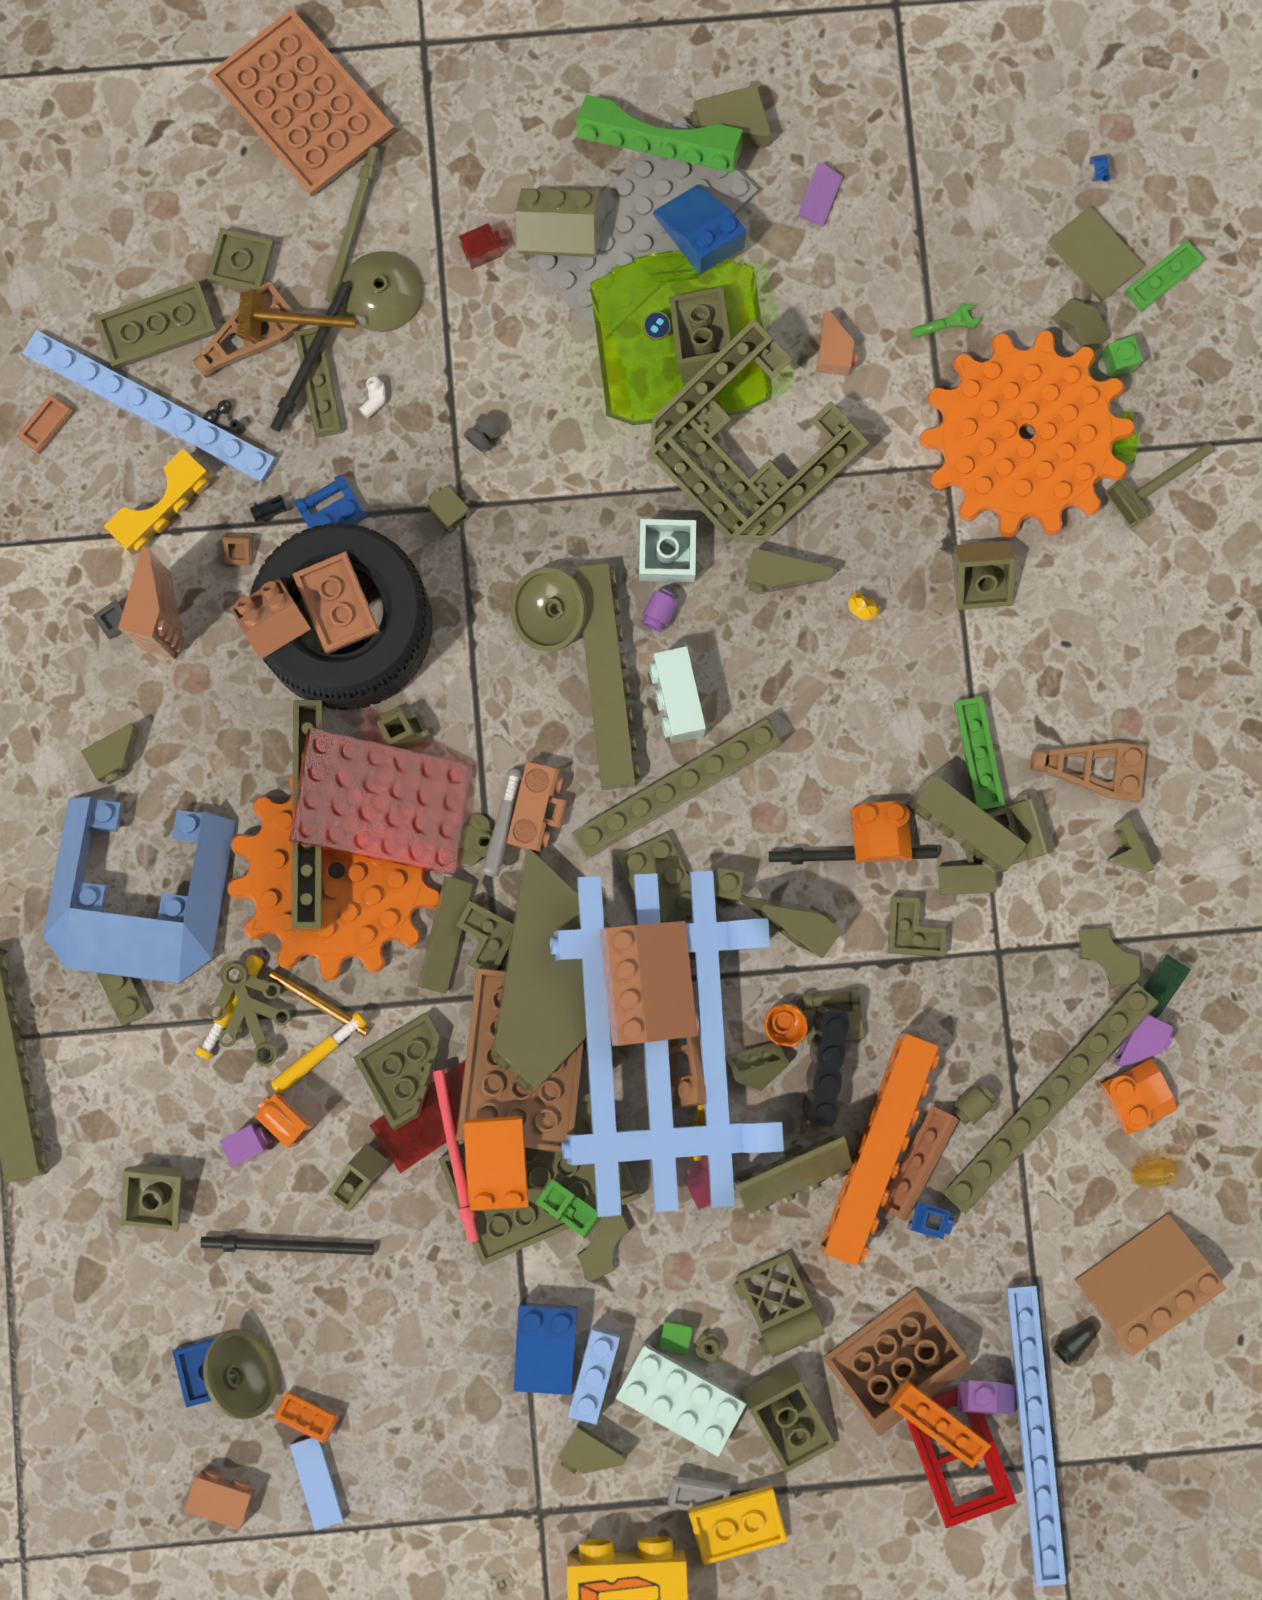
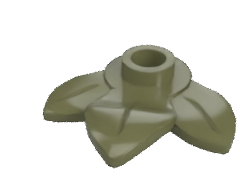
M472 813L468 824L455 825L447 832L449 840L458 847L452 861L458 866H473L482 857H486L493 831L491 830L490 821L484 815ZM485 839H489V844L482 846V842Z

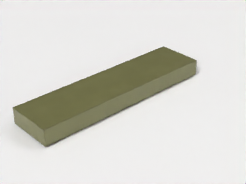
M319 327L294 331L300 364ZM324 342L304 382L316 438L343 433Z
M444 876L417 987L447 994L462 929L456 927V924L470 899L473 883Z

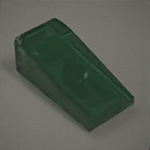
M1167 954L1161 956L1142 987L1159 1002L1157 1007L1150 1013L1156 1018L1163 1012L1191 970Z

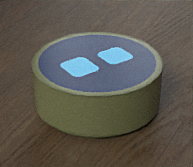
M658 311L648 314L643 322L644 334L649 339L655 341L664 339L671 328L668 316Z

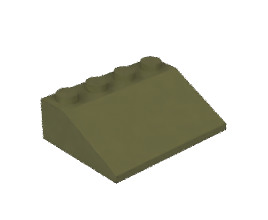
M834 1134L733 1180L745 1212L747 1214L753 1213L755 1217L769 1211V1204L779 1200L781 1205L795 1199L794 1193L805 1189L806 1193L821 1187L820 1181L831 1177L832 1181L846 1176L848 1174L846 1169L853 1166L844 1136Z

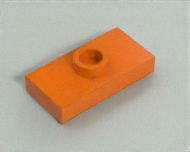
M288 1391L273 1417L275 1420L324 1444L327 1443L339 1419L337 1415Z

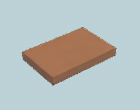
M346 552L292 574L326 654L380 632Z

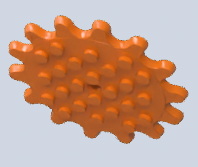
M1049 331L1039 332L1035 337L1032 347L1024 351L1015 348L1010 336L1005 333H999L992 339L991 346L993 352L989 360L978 362L965 353L955 357L953 367L960 377V382L956 388L946 390L937 387L928 393V403L942 413L943 420L938 427L922 431L919 441L922 447L939 450L944 456L943 465L932 473L930 482L934 488L940 490L949 486H957L962 489L964 499L959 506L958 513L965 521H972L981 512L990 510L997 514L999 519L998 531L1006 538L1015 536L1021 522L1026 518L1037 519L1047 535H1056L1062 530L1061 515L1067 507L1076 506L1087 515H1095L1100 511L1101 500L1094 490L1096 482L1103 478L1114 481L1125 478L1128 471L1127 466L1123 461L1114 457L1112 446L1118 440L1132 437L1136 427L1132 420L1117 418L1111 413L1110 405L1114 399L1122 395L1124 385L1118 378H1110L1099 382L1091 377L1090 367L1095 360V352L1092 348L1083 346L1072 356L1065 358L1056 353L1055 337ZM1025 426L1033 427L1035 431L1034 437L1028 440L1023 439L1019 435L1020 428Z
M340 764L336 766L333 770L331 782L323 787L322 931H293L291 928L292 774L289 779L291 787L290 799L284 803H276L267 796H260L255 799L253 811L262 821L261 830L255 835L238 834L231 840L230 846L232 851L247 859L249 869L242 877L234 878L229 882L227 887L228 893L235 899H250L256 907L254 916L245 923L244 932L250 939H259L267 934L278 936L281 941V949L277 955V962L285 969L293 968L303 956L313 955L319 960L321 976L328 981H333L340 976L343 962L350 957L360 959L367 971L378 973L385 966L383 947L387 942L396 940L406 947H415L421 941V933L412 922L413 913L419 908H437L440 891L426 884L424 874L428 868L439 865L444 861L445 852L441 846L424 845L417 838L419 827L428 819V811L422 805H414L406 810L395 808L392 803V795L395 792L396 785L391 777L382 776L377 779L371 788L360 789L354 783L353 770L349 765ZM338 863L344 866L345 873L341 878L334 879L329 875L328 871L332 864Z

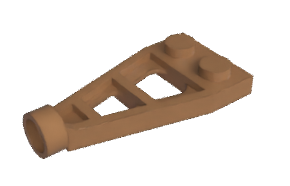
M269 281L256 290L264 296L263 310L295 313ZM238 307L203 349L201 354L192 361L201 374L207 378L222 367L283 342L294 331H298L304 325L266 322L269 330L266 334L260 336V342L244 341L241 339L244 342L241 348L232 353H225L221 348V343L230 334L237 333L238 312L240 309ZM208 357L213 360L211 364L207 361Z
M1110 743L1057 750L1034 748L1030 759V770L1046 773L1110 799L1140 802L1147 746ZM1046 757H1047V759H1048V764H1047V766H1045ZM1082 757L1084 759L1083 774L1076 775L1066 772L1063 769L1064 758ZM1110 757L1114 760L1113 780L1111 782H1104L1092 776L1091 765L1094 759Z
M699 1035L687 1037V1044L678 1046L679 1039L668 1040L672 1110L706 1104V1087ZM686 1053L689 1058L690 1073L688 1076L677 1078L676 1064L678 1056Z

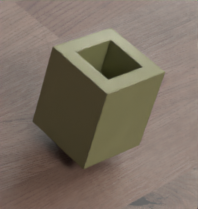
M448 485L443 489L439 487L434 490L428 497L429 501L426 502L430 512L450 534L471 517L469 508Z
M716 867L714 874L715 899L738 903L745 872Z

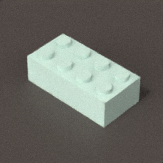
M645 1342L640 1347L615 1393L617 1400L717 1457L746 1406L745 1399Z

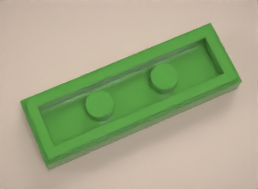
M1187 240L1130 285L1124 293L1142 313L1202 265L1205 259Z

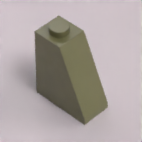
M757 85L694 101L693 111L690 112L693 128L721 124L743 129L742 144L758 147H768L770 145L771 133Z

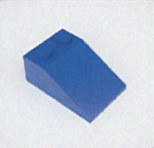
M698 184L653 211L654 217L699 275L745 247L746 229L728 207Z
M520 1302L518 1308L513 1391L571 1395L577 1306Z

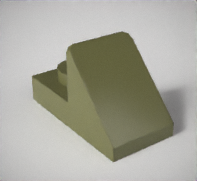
M1130 818L1114 825V838L1120 847H1124L1125 852L1106 861L1142 874L1154 870L1155 868Z

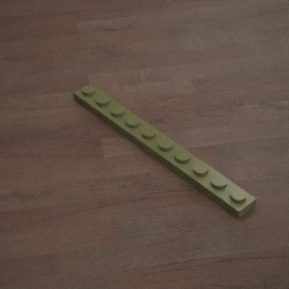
M1136 983L943 1194L966 1215L1157 1007L1159 1002Z

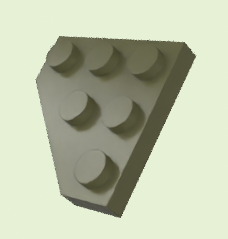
M427 1013L353 1057L394 1131L420 1116L442 1043V1037Z

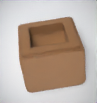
M226 532L222 538L224 565H252L253 533Z

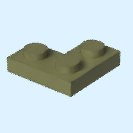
M891 896L887 953L945 957L947 928L919 927L920 898Z
M468 901L456 924V927L480 939L467 965L475 969L497 971L509 948L513 923L471 901Z

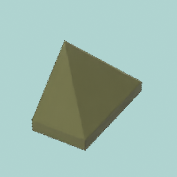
M774 1042L725 1056L726 1064L734 1080L760 1091L789 1064L780 1045H776Z

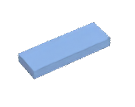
M312 1437L291 1443L290 1448L315 1531L343 1522L344 1516L322 1443Z

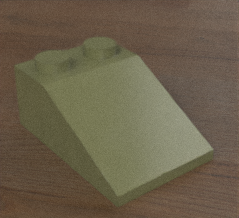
M723 287L669 297L677 365L682 383H688L732 340Z
M745 895L739 898L742 903L761 918H768V923L796 946L822 959L842 933V930L835 925L837 920L824 910L821 912L812 905L808 909L799 904Z
M793 1363L741 1390L749 1411L785 1473L836 1446Z

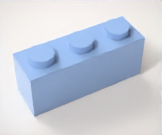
M592 1326L568 1417L597 1425L620 1334Z

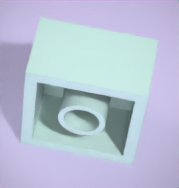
M640 519L639 581L694 582L696 568V520Z

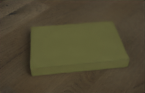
M1091 206L1048 241V244L1101 303L1144 267Z

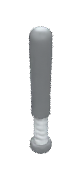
M509 769L507 772L509 780L504 801L500 804L485 858L483 872L490 877L498 876L501 870L515 809L516 792L519 781H522L523 772L517 769Z

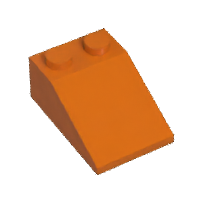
M522 1116L464 1119L470 1211L528 1207V1176Z

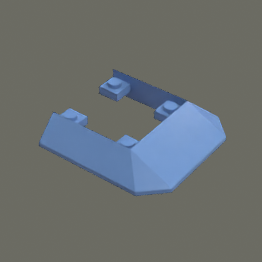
M91 797L69 799L43 933L44 939L65 968L180 984L213 960L231 855L230 845L234 837L236 821L207 812L196 813L177 810L172 838L174 840L197 843L188 896L162 893L157 919L105 913L104 907L108 887L106 885L83 883L93 829L118 832L123 804L92 799Z

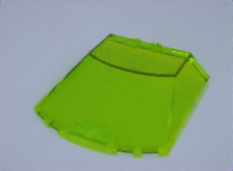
M666 251L635 258L634 262L622 267L620 265L611 268L610 273L600 279L596 278L590 283L606 416L631 425L651 424L652 417L687 384L682 383L677 365L669 297L723 287L732 339L753 319L763 327L754 267L746 263L744 265L730 261L728 257L699 275L681 251ZM656 311L666 314L671 323L668 335L658 341L649 339L643 332L644 319L648 314ZM752 359L713 399L729 416L743 414L772 398L771 378Z

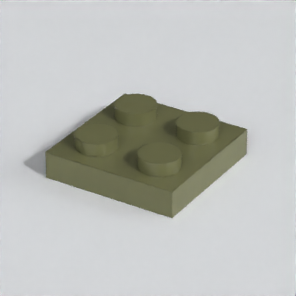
M220 228L206 280L209 283L243 291H249V289L257 290L264 284L274 248V241Z

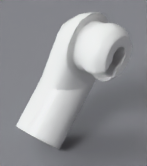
M370 377L367 380L366 387L368 388L369 399L359 408V411L367 419L382 407L386 401L385 385L378 377Z

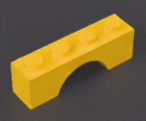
M184 449L179 451L163 467L167 478V488L163 498L155 506L140 511L122 507L103 526L132 555L136 552H141L142 546L147 547L150 542L149 539L156 532H162L169 525V519L175 513L179 514L184 511L189 505V500L196 493H202L209 485L208 481L211 477L207 471Z

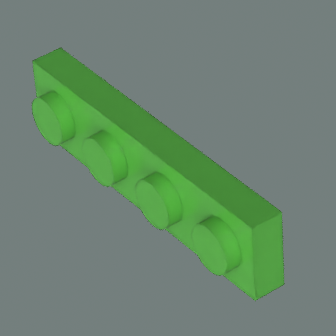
M983 696L955 701L954 708L974 804L982 810L1004 807L1005 802Z

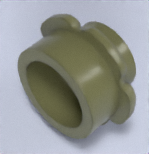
M714 1333L703 1334L696 1341V1355L700 1359H705L706 1362L716 1361L718 1356L722 1355L724 1351V1345L720 1342V1337ZM708 1345L712 1346L711 1350H707Z

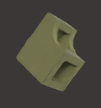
M398 706L375 718L394 756L432 738L419 711L405 714L402 708Z

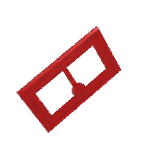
M958 1388L931 1398L946 1410L957 1406ZM966 1413L972 1430L991 1445L984 1454L983 1460L995 1492L956 1507L952 1501L940 1465L959 1458L951 1454L937 1459L929 1435L906 1419L946 1529L1017 1503L984 1414Z

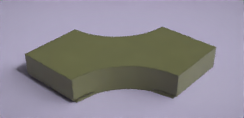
M1109 928L1078 930L1080 958L1098 963L1105 970L1110 985L1141 984L1139 955L1127 954L1120 950L1113 943L1109 934Z
M622 1212L621 1215L600 1217L594 1226V1235L586 1249L577 1254L588 1282L615 1271L613 1263L614 1248L620 1238L630 1232Z

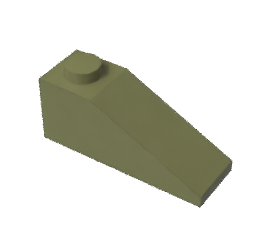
M753 548L744 586L749 587L748 590L751 592L764 594L765 591L774 592L830 580L834 568Z

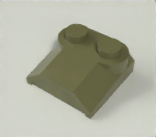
M152 1165L126 1167L123 1171L120 1226L131 1225L178 1232L182 1190L185 1187L184 1173L175 1168Z

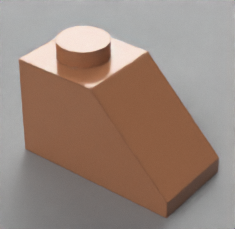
M824 311L816 372L848 376L851 367L856 368L858 351L853 350L854 340L830 311Z

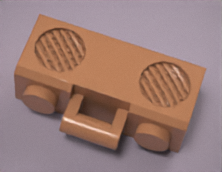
M526 761L506 844L508 847L525 851L531 849L534 853L541 854L542 847L547 848L551 832L546 831L547 826L561 829L567 801L554 798L555 793L560 794L564 780L563 777H559V769ZM549 804L555 805L551 820L545 819Z

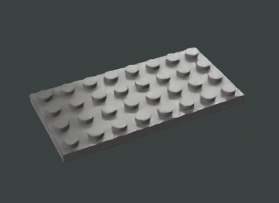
M681 116L668 129L694 128ZM642 153L600 193L607 213L597 256L536 255L528 262V267L605 341L688 261L654 217V210L698 184L736 215L758 194V189L736 168L732 173Z

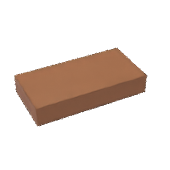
M50 393L16 436L38 454H41L74 411Z

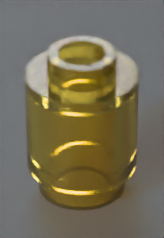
M1164 1157L1136 1160L1135 1167H1131V1177L1133 1183L1138 1184L1140 1189L1168 1186L1170 1182L1176 1181V1169L1173 1160L1165 1159Z

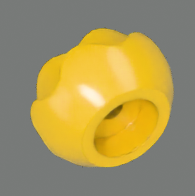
M854 592L848 598V608L857 617L869 621L880 614L878 612L881 607L876 606L873 599L865 598L861 592Z

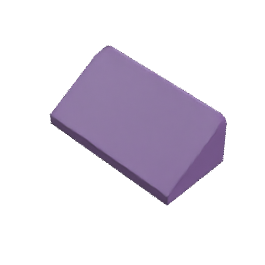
M818 162L800 207L798 217L824 226L843 176L825 164Z

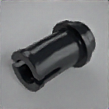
M277 495V497L260 504L255 502L253 503L254 506L250 507L255 522L261 521L262 524L265 523V519L287 511L281 495Z

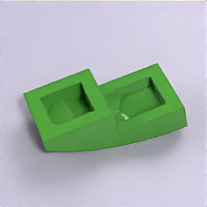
M551 1179L535 1202L584 1238L588 1236L600 1218L597 1217V1210L554 1179Z

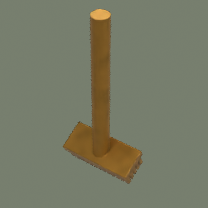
M254 289L240 292V309L238 312L239 319L236 335L244 341L260 342L262 321L356 329V317L263 310L264 296Z

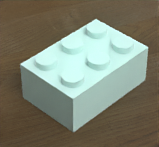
M687 646L654 653L653 662L649 663V673L652 684H658V690H655V699L658 711L663 710L665 717H662L661 722L664 738L670 737L671 744L704 737L706 727Z

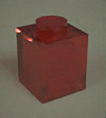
M489 223L459 235L460 246L471 270L501 257L500 247L503 246L502 239L497 230L492 231Z

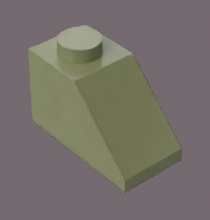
M131 723L81 750L96 780L103 784L105 782L107 784L114 783L122 778L123 775L121 773L128 770L139 734L138 729Z
M366 1143L346 1165L328 1192V1195L350 1212L379 1176L388 1160Z
M577 1423L559 1452L558 1458L562 1460L561 1466L571 1473L575 1474L576 1471H579L582 1474L624 1465L627 1455Z

